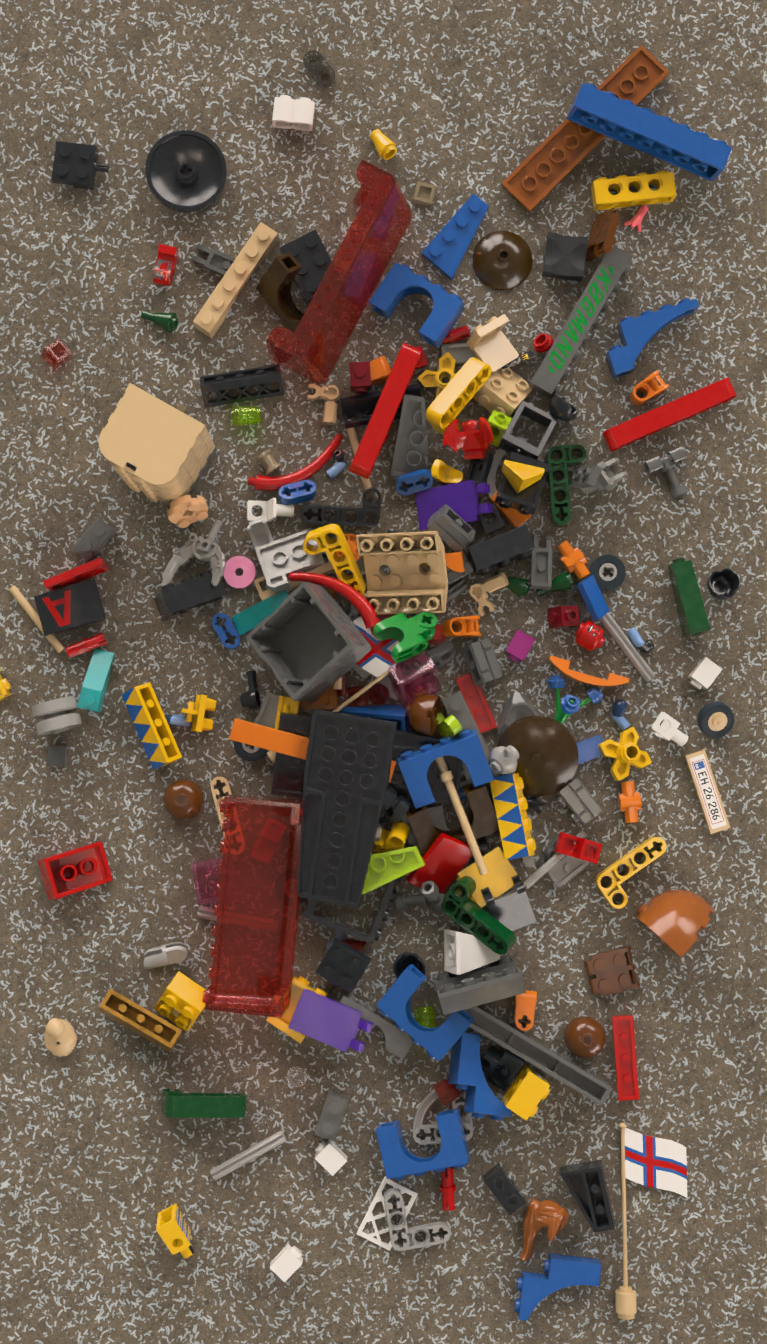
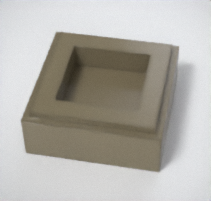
M417 181L412 202L432 207L436 185Z

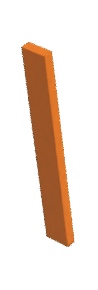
M237 718L234 719L229 740L306 760L309 738ZM393 760L391 762L389 782H391L396 761Z

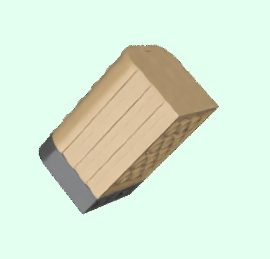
M129 383L124 396L119 400L116 405L117 408L111 414L107 425L100 433V451L130 489L137 493H140V491L144 492L143 494L146 495V498L155 503L159 500L166 505H170L176 498L192 495L217 449L204 424Z

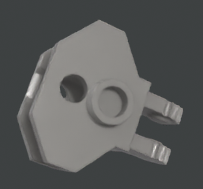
M613 458L605 463L604 461L598 463L597 466L601 467L602 471L594 487L581 488L583 493L589 494L598 489L600 491L606 489L609 492L617 487V483L628 475L626 471L614 475L610 469L619 462V459Z

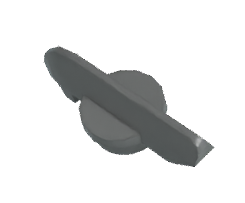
M555 834L549 845L544 849L537 862L538 869L557 853L554 850L558 834Z

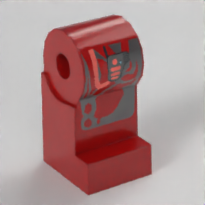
M159 244L153 283L170 287L179 252L177 247Z

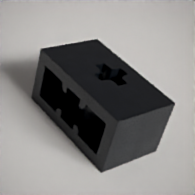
M499 1163L483 1175L485 1184L509 1215L526 1203L523 1194Z

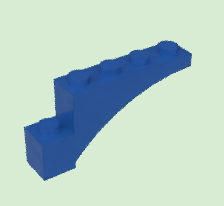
M686 298L674 306L667 304L655 312L648 310L642 312L636 318L632 316L623 318L617 327L623 347L621 345L613 346L606 354L612 378L632 373L635 369L634 363L649 340L671 322L695 312L699 307L697 299L690 300V298Z

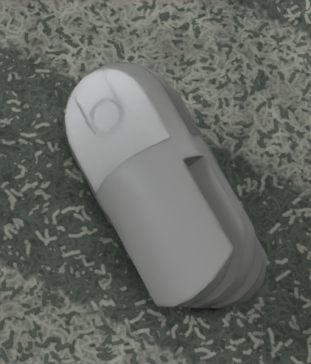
M174 942L144 949L145 969H152L182 962L188 956V948L184 943Z

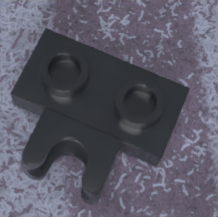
M489 1046L480 1061L482 1071L489 1075L487 1080L505 1091L525 1060L509 1050H506L503 1054L494 1046Z

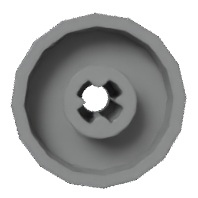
M63 697L32 706L33 718H47L35 725L37 735L57 734L82 725L80 714H66L77 708L76 697Z

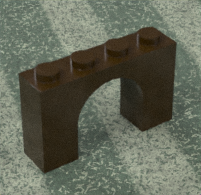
M287 252L274 259L256 286V289L306 350L319 344L340 314L328 299L313 305L307 315L295 306L291 296V284L302 267L292 254Z
M473 782L462 786L469 804L468 822L475 839L477 840L485 835L489 836L499 830L497 816L486 786L482 784L474 787ZM412 806L407 811L406 816L422 856L425 855L441 833L468 843L462 827L451 831H444L435 827L426 806L417 809L415 806Z

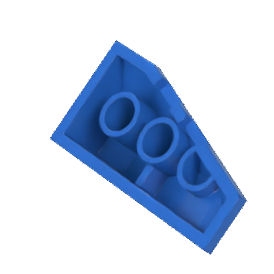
M407 706L344 707L338 712L397 722L396 729L412 731L409 717L406 716Z

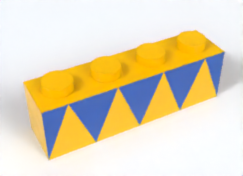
M148 682L136 686L123 693L121 696L153 770L182 758L151 683Z
M519 773L494 777V780L490 781L505 860L535 855L536 844L534 839L531 838L530 830L532 829L530 818H527L526 810L528 809V803L526 798L523 797L522 789L524 788L522 778L519 777Z

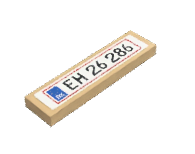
M701 750L685 755L684 757L709 834L730 828L706 751Z

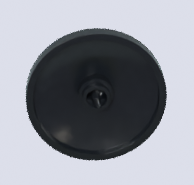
M180 130L163 136L151 148L146 160V179L152 194L160 203L172 210L179 212L202 210L214 203L225 187L227 168L223 153L213 140L199 132Z

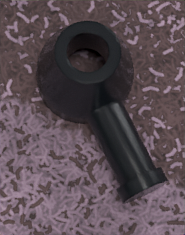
M247 671L249 690L241 694V705L244 708L259 709L261 707V700L256 684V671Z

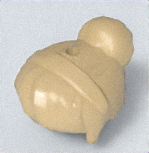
M53 1018L49 1020L45 1027L44 1045L54 1056H68L76 1046L78 1036L69 1021Z

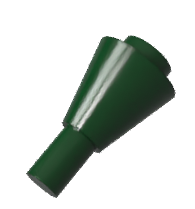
M144 310L141 313V318L153 321V323L169 333L178 327L179 319L176 313H151Z
M563 571L552 580L551 590H536L539 597L549 592L570 590L574 581L570 573L566 574Z
M511 576L507 577L509 585L506 587L519 598L522 595H527L530 589L529 580Z

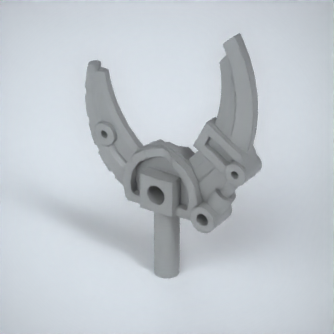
M215 520L206 539H201L196 534H191L184 546L180 549L178 547L173 549V557L164 571L162 587L170 584L180 566L184 567L193 556L200 561L211 562V583L215 587L218 585L223 577L226 566L225 556L220 550V546L214 543L223 524L222 521Z

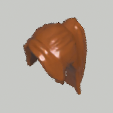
M531 1198L522 1221L524 1242L520 1256L522 1262H525L528 1258L532 1259L534 1242L542 1227L548 1228L547 1238L550 1241H553L554 1237L565 1227L569 1217L565 1207H561L553 1200H543L540 1202L536 1198Z

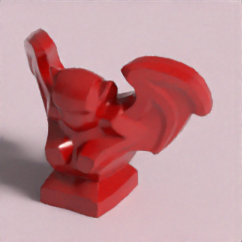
M480 417V430H477L478 421L467 420L461 423L463 431H459V420H453L444 432L443 447L447 444L454 452H458L461 448L465 452L464 460L483 458L489 443H493V434L488 421L484 417Z

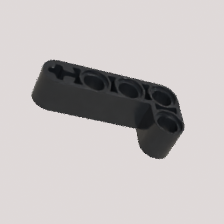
M375 487L366 489L363 495L362 507L307 504L301 510V518L305 523L375 527L380 521L381 492ZM373 491L377 493L378 500L376 502H369L366 495ZM309 508H311L312 512L319 513V508L323 509L321 513L322 520H318L319 515H313L312 518L309 519L308 515L305 514V512H307ZM329 509L334 510L336 513V518L333 520H328L325 517V512ZM354 511L357 518L354 521H348L345 518V513ZM368 512H374L377 519L375 522L370 523L365 519V515Z

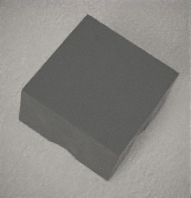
M303 582L274 613L262 620L246 636V639L261 659L271 667L277 680L294 701L315 702L373 649L324 586Z

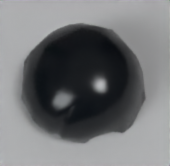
M556 392L549 403L551 414L561 421L568 422L574 420L577 417L578 411L566 401L565 397H560L558 395L559 392Z
M730 568L714 571L707 580V589L710 594L720 600L733 597L741 587L740 577L737 572Z
M404 952L398 955L393 963L394 974L399 978L403 971L413 964L425 975V964L422 958L412 952Z

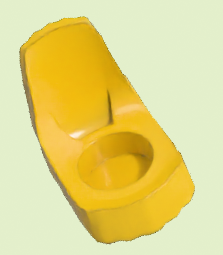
M434 460L431 475L435 480L446 484L462 482L463 472L448 466L442 460Z

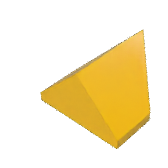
M504 460L501 471L516 493H519L539 481L545 469Z

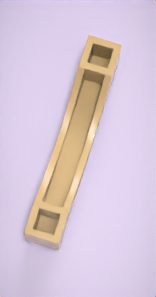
M260 222L193 320L196 329L211 339L213 338L247 280L269 256L279 241L277 232Z

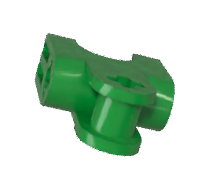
M422 612L409 619L404 613H399L377 623L373 629V635L379 641L396 639L400 642L393 647L391 655L396 663H400L422 653L427 648V641L431 640L435 635L434 627L437 625V618L430 612Z

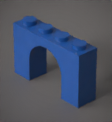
M395 262L369 300L371 309L389 319L397 305L406 296L423 294L433 301V309L419 330V334L422 340L438 349L465 310L463 300L454 293L452 295L447 293L441 285L430 283L429 279L424 275L413 273L412 269L407 265L402 264L401 266Z
M471 729L464 730L459 733V736L453 738L448 736L442 738L440 743L434 745L426 744L420 747L418 751H407L400 755L398 764L416 809L435 802V797L427 778V771L430 764L441 756L451 755L461 759L468 768L474 787L494 780L476 729L472 731Z
M411 964L403 971L376 1005L384 1016L390 1017L395 1021L398 1029L406 1031L415 1044L423 1046L432 1059H437L440 1062L475 1019L465 1010L453 1012L439 1027L428 1028L420 1025L412 1016L410 1003L414 993L427 977Z
M459 1108L442 1111L437 1114L436 1120L441 1137V1149L431 1157L422 1158L415 1156L406 1148L399 1120L379 1124L375 1130L386 1178L401 1180L406 1177L405 1175L421 1176L426 1171L433 1170L437 1173L446 1170V1167L454 1166L455 1169L465 1167L470 1160V1154Z

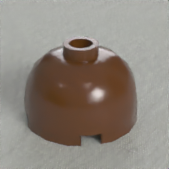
M425 693L417 696L412 704H408L406 716L409 717V723L416 732L431 736L435 733L439 720H436L437 714L441 713V697Z
M179 779L172 782L166 788L163 796L166 811L172 817L180 820L197 816L205 802L201 787L195 781L189 779Z
M579 1016L567 1024L564 1032V1041L566 1047L573 1055L580 1058H591L597 1056L602 1051L605 1045V1032L603 1026L596 1019Z

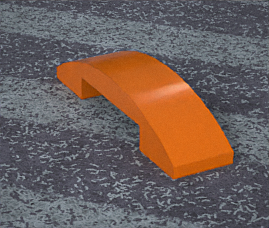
M552 655L548 658V662L560 673L586 685L613 687L629 683L630 678L608 673L606 680L568 669L570 665L569 660Z

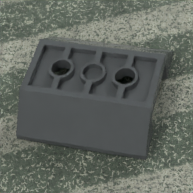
M502 956L497 962L489 963L461 975L443 972L438 974L437 978H434L443 1015L526 993L522 972L516 967L514 958H509V956Z

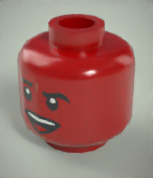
M591 621L582 622L574 633L576 643L588 651L594 650L595 647L599 649L605 641V638L602 637L604 630Z

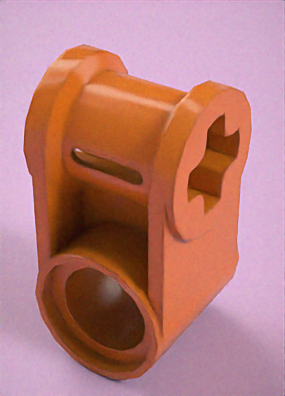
M385 356L378 357L370 362L371 386L384 382L389 377L391 368Z
M659 370L650 374L633 388L629 395L633 405L641 406L670 387L660 377ZM636 391H641L644 394V398H639L636 395Z
M480 616L455 617L445 620L441 625V631L444 636L449 638L481 637L482 634L479 632L478 622ZM452 623L455 625V632L452 629Z
M525 990L526 993L515 995L514 1023L522 1031L530 1030L534 1024L537 991ZM523 1015H526V1018L529 1020V1022L525 1023V1026H522L521 1022L518 1021L523 1018Z

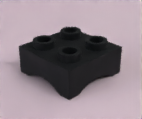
M548 232L542 276L582 281L589 237L564 236Z

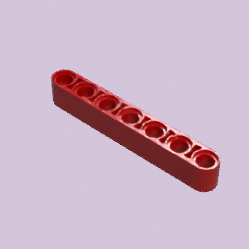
M406 343L402 344L353 458L349 472L366 479L369 478L423 350Z
M729 377L616 425L604 431L602 435L610 452L725 403L737 395Z

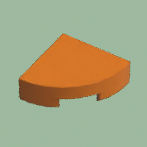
M462 551L445 553L446 566L456 572H465Z

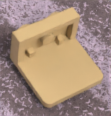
M505 314L498 318L496 316L492 317L486 322L485 326H482V324L472 330L473 335L466 342L479 360L491 366V374L519 356L518 352L501 331L509 321Z
M510 368L499 369L488 378L474 399L491 413L493 410H496L511 417L515 409L533 388Z

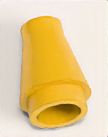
M379 129L374 130L370 134V138L380 158L388 160L396 154V144L381 133Z

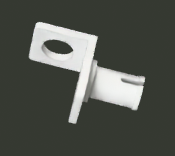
M276 498L268 501H247L248 521L265 517L266 521L270 522L276 516L293 517L294 515L293 504H276ZM255 505L262 508V515L259 517L252 514L251 510Z
M661 712L652 725V729L656 731L655 735L668 741L671 739L679 746L685 745L688 741V736L677 729L680 723L665 712Z

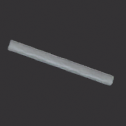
M581 830L576 837L585 839L587 834ZM558 852L555 853L523 882L525 889L528 890L566 855Z

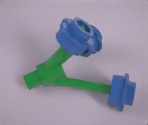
M562 675L550 676V680L546 681L549 689L555 688L556 714L554 718L560 723H565L567 718L573 713L578 712L588 702L592 701L594 705L602 702L601 698L604 696L597 686L595 688L589 686L590 689L585 691L588 697L582 702L577 697L568 694L561 699L560 704L559 688L565 687L566 679H562Z

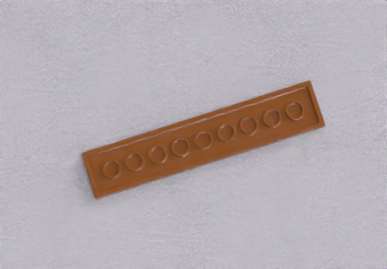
M640 45L597 89L603 92H611L617 98L630 100L635 106H638L669 75V71ZM565 119L501 183V187L530 213L607 136Z

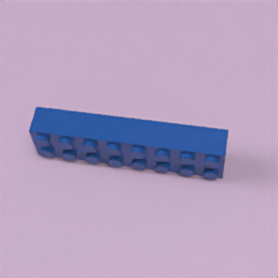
M583 83L566 119L710 181H713L724 170L732 147L722 140L709 138L704 132H695L685 124L672 122L667 116H658L648 108L635 106L632 101L619 99L615 94L598 90L595 85L590 83Z

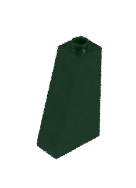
M685 558L673 560V564H670L668 569L682 636L687 637L705 633L711 629L692 561H685Z

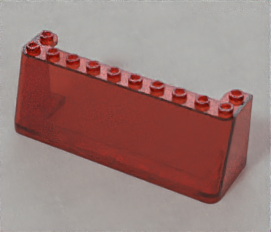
M363 159L356 171L361 187L353 200V203L361 207L295 332H292L284 327H276L271 331L266 341L271 361L316 384H323L328 381L412 221V210L394 176Z
M228 795L224 797V800H221L220 812L226 817L222 823V832H225V838L221 841L220 853H223V859L219 862L218 866L221 881L217 883L216 887L219 903L215 904L214 915L217 916V924L213 925L212 936L215 937V945L211 946L210 956L213 957V966L209 967L208 977L211 978V985L208 986L207 990H204L202 1002L205 1003V1010L281 1018L289 1008L300 904L297 886L301 824L303 823L302 807L305 804L303 800Z

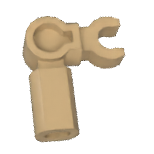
M309 384V389L316 390L314 395H307L309 400L314 401L318 398L327 400L324 403L322 423L325 425H336L338 409L336 402L340 399L338 387L329 385L319 388L316 384Z
M504 572L484 580V584L479 582L470 587V595L476 603L478 602V612L481 616L485 615L484 606H488L491 612L495 610L494 604L487 599V591L491 593L509 585Z

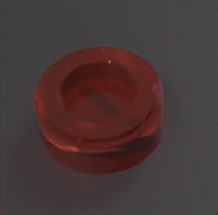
M379 683L373 685L368 691L369 699L378 705L384 704L390 696L388 688Z

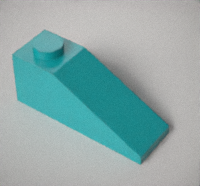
M284 590L231 617L239 635L241 636L252 631L262 620L274 613L288 597L287 591Z
M94 649L82 685L78 708L96 712L102 711L115 653Z

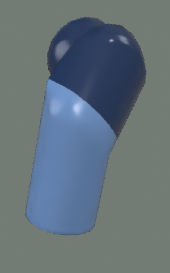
M620 699L613 704L611 717L620 729L624 731L630 726V723L624 717L627 702Z
M164 715L169 727H171V724L185 727L190 726L191 722H186V716Z

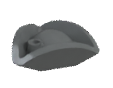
M512 693L505 703L498 722V734L500 737L506 728L515 721L528 716H541L536 707L522 693Z

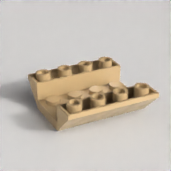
M437 531L356 535L358 556H364L368 590L364 597L373 606L377 615L417 614L422 612L445 613L448 578L444 544ZM421 564H428L430 572H423L420 567ZM388 565L391 569V573H383L381 570V566Z

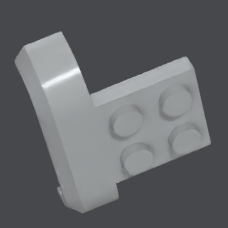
M265 517L249 523L247 529L269 590L276 593L290 588L287 580L290 573L305 572L325 564L322 553L309 555L303 550L304 539L313 530L312 528L274 541ZM309 540L311 545H318L315 540Z

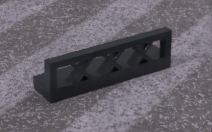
M279 364L200 377V388L205 408L284 395ZM278 381L279 389L270 390L266 388L269 382ZM250 385L259 387L256 393L251 394L246 391ZM232 388L240 391L237 396L233 397L226 393ZM214 391L219 394L217 399L208 401L207 392Z
M420 384L408 385L405 394L422 397ZM383 390L340 398L345 429L368 425L371 419L369 415L373 414ZM403 399L394 420L400 419ZM354 417H357V418H358V419H356V420H350V421H348L349 418H354Z

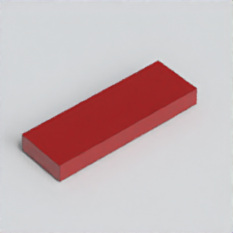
M468 673L456 678L455 681L480 733L483 734L497 728L480 685L475 687L471 674Z

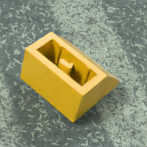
M178 971L154 1009L160 1015L174 1022L176 1026L188 1032L213 994Z

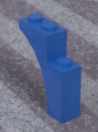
M464 1033L451 1050L448 1084L456 1085L455 1089L466 1090L464 1112L472 1113V1117L484 1118V1115H490V1120L502 1121L503 1117H511V1110L494 1095L484 1077L480 1061L481 1035Z
M549 1253L548 1260L545 1259L544 1273L547 1274L522 1271L521 1278H517V1291H520L519 1299H515L514 1312H517L518 1319L527 1321L538 1303L559 1289L574 1285L599 1286L601 1272L599 1259Z

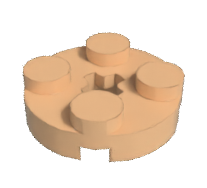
M191 495L176 498L170 503V508L166 510L170 522L178 524L179 528H186L190 524L199 520H205L208 517L206 499L200 495H197V498H191Z

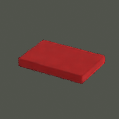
M100 557L46 579L43 583L45 588L52 591L82 582L104 573L110 568L107 562Z
M441 833L422 857L425 866L412 871L406 878L408 883L422 888V883L433 881L439 888V893H443L457 873L471 858L472 852L469 844Z

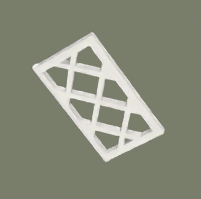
M385 1176L356 1234L390 1251L392 1248L391 1241L386 1244L380 1238V1234L389 1232V1229L386 1228L378 1231L375 1223L376 1219L386 1216L382 1191L386 1183H388L393 1188L401 1190V1194L407 1193L412 1196L408 1205L404 1206L406 1217L418 1193L391 1179H387ZM382 1201L385 1213L373 1216L372 1211L376 1203ZM372 1221L375 1232L371 1234L363 1232L366 1223Z

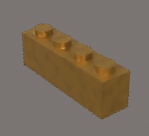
M112 989L108 991L99 1006V1012L171 1053L181 1036V1029Z

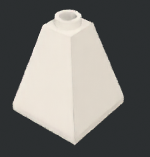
M444 929V971L461 975L500 959V956H503V954L499 955L493 952L473 935Z

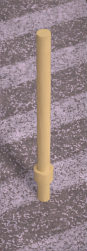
M441 756L435 759L441 773L439 775L442 783H445L480 875L487 874L488 870L452 781L453 775L451 770L448 771L445 760Z

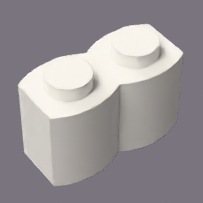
M288 95L275 97L272 118L273 127L312 131L315 102L306 97L296 100Z

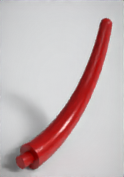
M336 434L323 453L306 467L282 476H262L257 474L256 478L249 477L248 485L254 486V490L277 491L283 485L307 480L329 461L341 443L342 435Z
M296 572L288 575L290 581L319 584L344 596L357 609L366 629L370 628L372 635L375 625L381 622L369 601L350 585L333 577L316 573Z

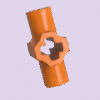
M568 540L557 547L563 556L560 558V561L566 571L569 573L574 572L579 581L591 574L584 565L587 563V560L581 550L578 548L573 549Z
M634 781L621 782L622 794H618L620 812H624L625 823L639 822L638 810H642L640 792H635Z

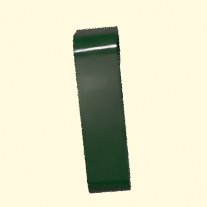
M578 444L553 446L546 455V463L550 464L547 473L551 522L556 527L565 526L571 518L567 467L580 465L586 457V449ZM554 452L560 454L561 460L554 461L551 458V454ZM571 452H579L581 454V459H573L571 456ZM558 472L562 475L563 479L556 481L553 479L552 474ZM557 492L562 493L564 500L557 501L554 498V494ZM559 507H562L561 514L565 516L562 521H560V518H556L559 514Z
M469 876L462 877L450 888L441 903L443 912L493 952L499 955L505 954L515 944V934L470 899L476 889V883Z
M163 1089L161 1112L166 1117L243 1118L245 1117L247 1095L241 1093H183L179 1089H175V1091Z

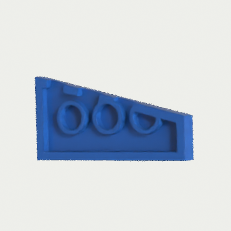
M473 193L421 252V255L452 280L489 205Z

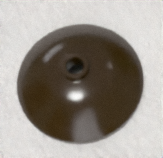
M495 231L484 236L478 242L473 253L472 262L476 276L484 285L503 291L516 288L527 279L532 268L533 258L529 245L522 237L510 231ZM501 254H506V255H507V258H506V259H502V258L500 257V255H501Z

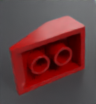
M102 841L37 860L48 900H55L113 881Z

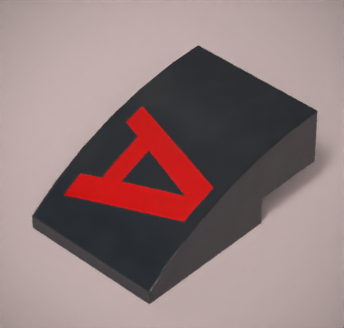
M95 579L65 586L34 597L44 637L81 628L106 619Z

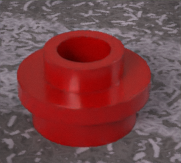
M546 333L539 334L534 339V349L539 353L547 352L553 345L552 337Z

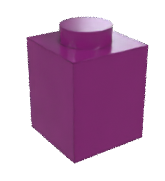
M517 629L504 653L508 654L507 658L515 663H518V661L523 662L535 639Z

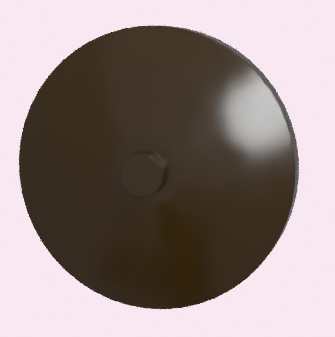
M528 716L515 721L502 733L497 747H507L510 745L518 751L517 768L513 773H519V777L522 778L524 783L522 792L524 795L534 797L548 796L560 791L572 780L578 766V746L572 733L562 723L550 717Z

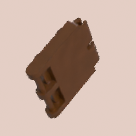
M613 207L596 216L587 245L585 259L587 262L592 261L594 257H601L603 253L608 254L611 252L615 244V232L620 223L618 209L614 210Z
M630 946L590 955V960L584 961L587 975L595 974V978L589 979L592 994L599 993L600 996H605L640 987L634 971L636 967L632 963ZM624 952H626V956H627V960H628V964H629V965H627V963H626V957H625V955H624ZM628 970H630L633 983H631V978Z

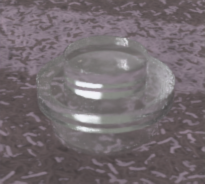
M299 1066L290 1068L286 1076L288 1084L294 1088L302 1087L307 1081L306 1071Z

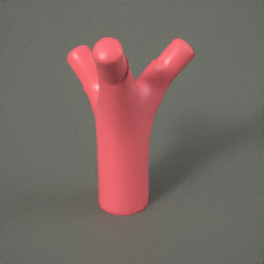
M641 205L637 214L631 220L625 222L624 226L631 225V228H634L637 225V231L641 232V222L648 211V207Z

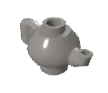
M500 746L492 749L489 767L492 770L493 777H497L500 774H511L516 771L519 753L513 746Z

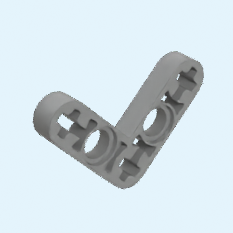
M390 1188L385 1192L384 1204L390 1241L395 1250L406 1251L442 1244L449 1240L451 1231L449 1226L442 1221L408 1227L401 1192L396 1188ZM392 1194L399 1197L396 1199L397 1209H393L391 1200H388ZM395 1214L402 1216V1222L398 1225H394L391 1222V1218ZM439 1228H443L446 1231L443 1233V1237H439V1234H432L433 1239H430L428 1230L431 1229L432 1233H437ZM396 1230H400L402 1238L406 1239L402 1241L401 1245L398 1242H394L398 1240ZM423 1231L426 1233V1238L423 1241H417L415 1234Z

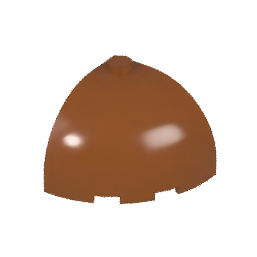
M676 889L656 895L647 904L642 903L636 910L635 918L670 952L682 957L698 939L697 932L699 929L702 928L704 930L710 922L711 918L708 915L709 913L713 914L714 908L701 896L687 890Z

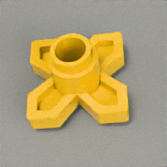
M449 352L445 353L439 359V371H424L418 377L419 382L425 388H437V398L448 384L442 383V380L448 378L451 381L457 374L454 373L456 360Z
M634 727L620 732L619 743L608 739L598 744L602 756L614 759L610 772L615 781L629 776L630 765L641 769L652 762L648 753L641 751L636 745L639 736Z

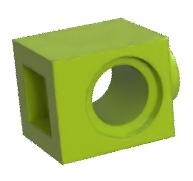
M493 410L488 423L493 434V443L490 442V444L498 447L512 418L496 410Z

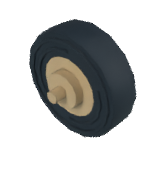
M717 701L705 705L699 711L697 717V724L701 732L711 738L725 736L733 728L735 722L731 708Z

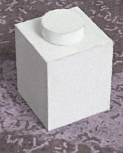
M704 657L688 676L692 680L690 684L698 690L701 688L703 690L708 689L722 669L710 659Z
M328 1140L326 1143L322 1141L315 1149L317 1152L315 1160L332 1176L347 1162L348 1156L331 1140Z
M287 1244L271 1261L270 1269L283 1282H286L302 1265L301 1251L296 1246L291 1247Z

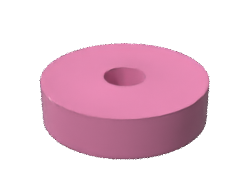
M235 556L226 562L223 576L231 587L244 589L254 582L256 569L253 562L247 557ZM238 569L243 570V574L241 576L236 575V571Z

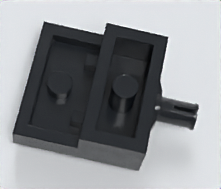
M56 141L51 181L57 184L73 185L74 188L94 190L96 172L109 173V164L97 163L99 151L96 145Z
M335 938L315 973L329 981L324 989L326 993L329 990L328 994H332L336 986L352 993L372 958Z

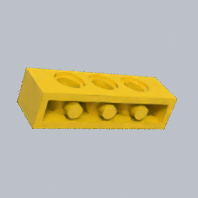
M666 170L648 175L643 172L631 177L619 175L613 179L601 177L593 181L591 186L594 211L611 209L613 207L615 209L673 202L676 197L674 173L667 172ZM648 185H655L657 190H651ZM628 187H635L638 192L633 193ZM609 189H615L618 194H610Z

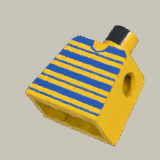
M175 1203L159 1212L156 1230L173 1255L180 1252L184 1259L190 1257L194 1253L191 1246L192 1232L177 1204Z

